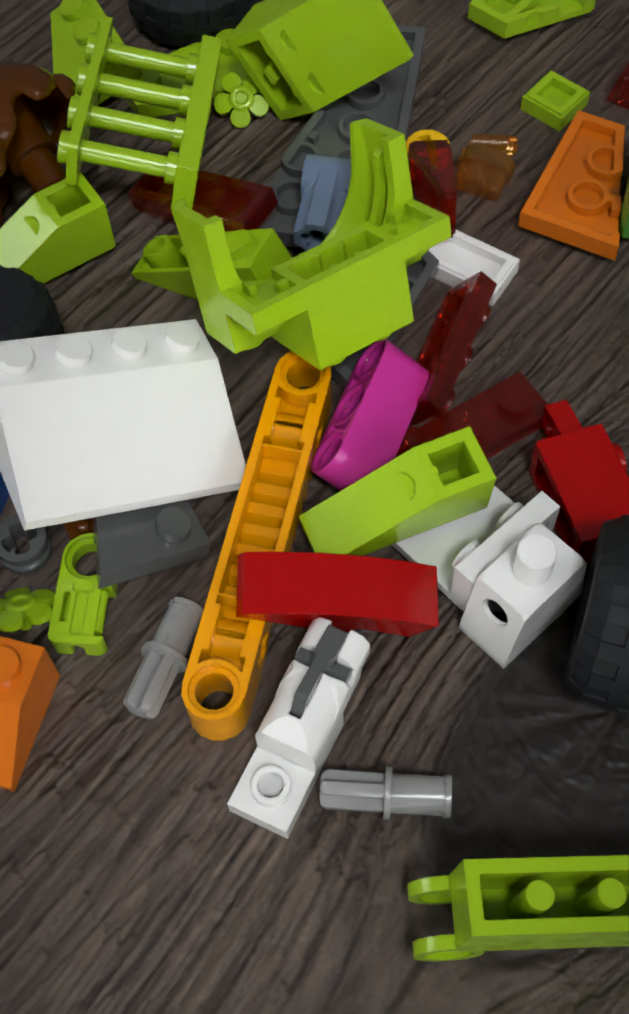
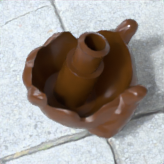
M0 64V228L3 226L2 209L9 201L6 175L10 170L17 176H24L35 193L66 178V171L57 162L55 157L57 153L56 144H59L61 131L67 129L69 103L71 96L75 95L76 85L65 74H51L35 64Z

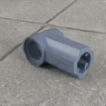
M309 153L305 157L301 177V203L293 230L294 244L300 246L305 251L320 245L340 216L349 190L351 176L350 158Z

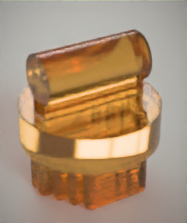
M474 134L470 145L464 146L459 156L456 188L468 194H475L482 198L498 201L503 187L511 182L516 169V164L511 157L518 150L517 137L514 135Z

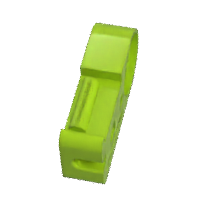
M93 533L82 534L71 540L65 547L62 555L48 630V638L55 651L60 654H73L75 646L82 647L87 655L101 656L108 650L104 637L101 635L103 634L108 598H116L118 584L98 589L97 574L85 576L76 571V564L83 555L89 552H97Z

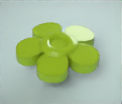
M231 72L223 76L221 86L226 93H220L214 98V107L219 115L226 116L231 113V124L237 129H245L251 123L249 111L259 118L264 117L268 113L269 104L264 96L258 95L261 92L249 75L244 78L243 85L237 73Z
M28 587L16 588L6 592L5 599H0V631L14 632L19 629L26 631L31 629L32 625H41L49 621L52 616L55 593L49 589H38L31 592Z

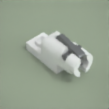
M319 617L312 620L297 649L295 659L291 661L274 700L255 734L257 747L227 803L230 812L288 839L344 725L343 712L360 679L362 667L370 653V644L364 636L353 630L347 633L332 626V621Z

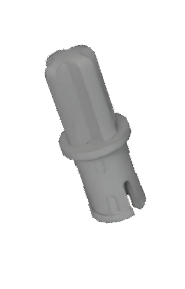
M183 597L171 599L152 641H146L143 644L141 654L144 658L123 699V704L131 714L149 720L154 719L158 715L177 673H182L186 670L188 659L185 656L197 633L204 610L197 603Z
M385 766V772L326 769L323 771L320 779L319 800L321 807L324 809L383 813V820H390V813L450 818L452 775L429 776L392 773V766Z

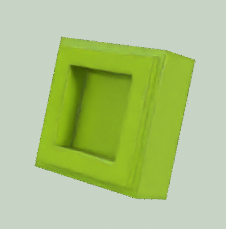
M550 70L522 96L520 110L560 132L574 118L578 110L582 111L588 105L590 91Z

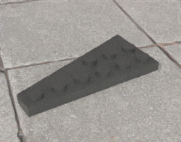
M397 25L414 54L411 60L324 106L322 110L319 109L314 112L280 159L281 167L269 184L264 182L255 194V203L245 216L240 214L231 227L232 231L273 228L285 247L301 248L294 244L293 230L301 203V177L306 155L309 153L351 159L350 123L365 118L404 133L405 140L407 141L425 47L426 27Z

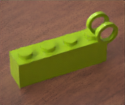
M629 855L463 859L449 875L421 878L407 884L408 900L410 902L427 905L451 903L455 934L436 935L413 941L412 949L415 960L431 962L463 960L481 956L484 954V951L629 946Z

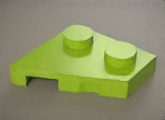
M472 0L469 3L468 19L505 39L590 13L595 8L596 0Z

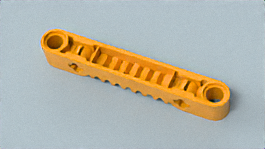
M292 351L281 357L274 369L182 681L181 695L192 727L200 736L211 741H225L233 738L246 727L251 716L266 659L271 626L274 624L272 622L236 617L238 555L243 552H292V543L296 541L299 516L302 514L303 502L307 499L308 483L311 482L313 476L311 463L326 431L332 409L331 366L320 371ZM300 387H310L308 389H298ZM216 691H224L232 695L230 702L223 708L210 710L201 706L203 700L209 694Z

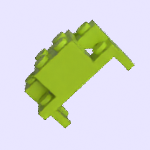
M368 118L350 123L351 176L348 194L340 216L320 245L271 268L272 277L267 279L245 281L239 278L231 258L222 218L214 215L207 219L189 208L184 198L171 206V211L185 250L206 332L235 354L256 348L271 336L321 371L326 367L341 363L347 356L374 342L388 338L396 330L414 321L406 267L422 260L421 256L426 254L429 248L451 238L452 235L449 215L413 199L404 133Z

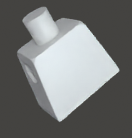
M534 524L476 579L461 618L459 629L504 669L581 596L587 563L544 524ZM493 612H505L508 622L499 620L493 615Z

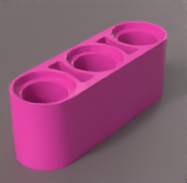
M387 339L372 343L363 352L355 365L314 455L311 471L341 491L395 459L429 378L428 370Z

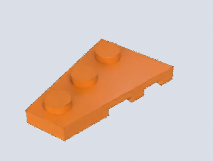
M578 110L522 208L518 226L615 261L620 238L618 227L622 198L620 196V187L623 172L625 125Z

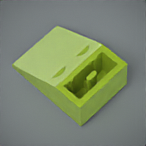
M265 0L254 4L226 39V43L280 121L313 113L411 60L414 55L382 0Z

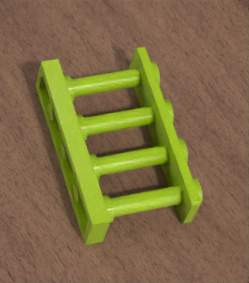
M103 16L98 34L89 33L85 56L86 64L81 63L79 67L76 93L80 97L71 96L67 128H71V131L62 130L59 138L57 162L66 164L65 184L77 186L83 162L163 177L165 184L174 185L171 206L184 198L188 207L192 209L215 89L222 38L203 35L199 55L189 53V57L185 58L112 42L113 17ZM109 63L184 78L185 84H183L182 89L106 73ZM102 94L178 110V116L186 117V119L176 117L175 122L99 107L98 103ZM92 127L172 143L171 149L180 151L179 153L169 151L168 156L89 141Z

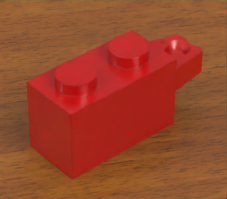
M566 399L545 405L543 409L545 414L541 417V426L546 438L535 442L528 472L537 492L543 491L560 506L554 526L557 536L577 552L589 565L603 523L621 517L624 514L629 515L627 462L620 445L616 442L611 443L603 424L582 427Z

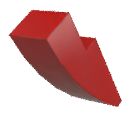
M243 552L238 555L236 617L309 628L312 620L320 617L332 621L333 627L347 633L350 630L363 629L411 637L439 626L437 566L403 560L345 554Z

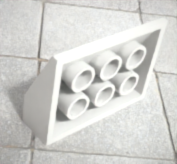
M196 319L0 341V472L24 531L239 490L246 468L218 358Z

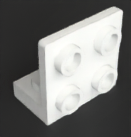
M494 485L487 508L394 543L392 546L409 562L437 566V588L464 612L479 575L534 524H544L553 532L560 506L543 491L538 493L525 506L521 502L514 503Z

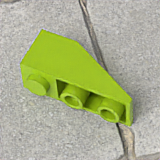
M81 172L77 186L65 184V178L34 193L0 228L1 266L20 269L44 284L116 247L106 204Z
M273 228L225 231L231 258L241 280L253 281L272 277L271 268L292 258ZM180 235L155 236L144 247L143 255L131 272L135 279L198 300Z
M469 426L411 448L301 514L299 521L313 553L363 556L487 508L497 478Z

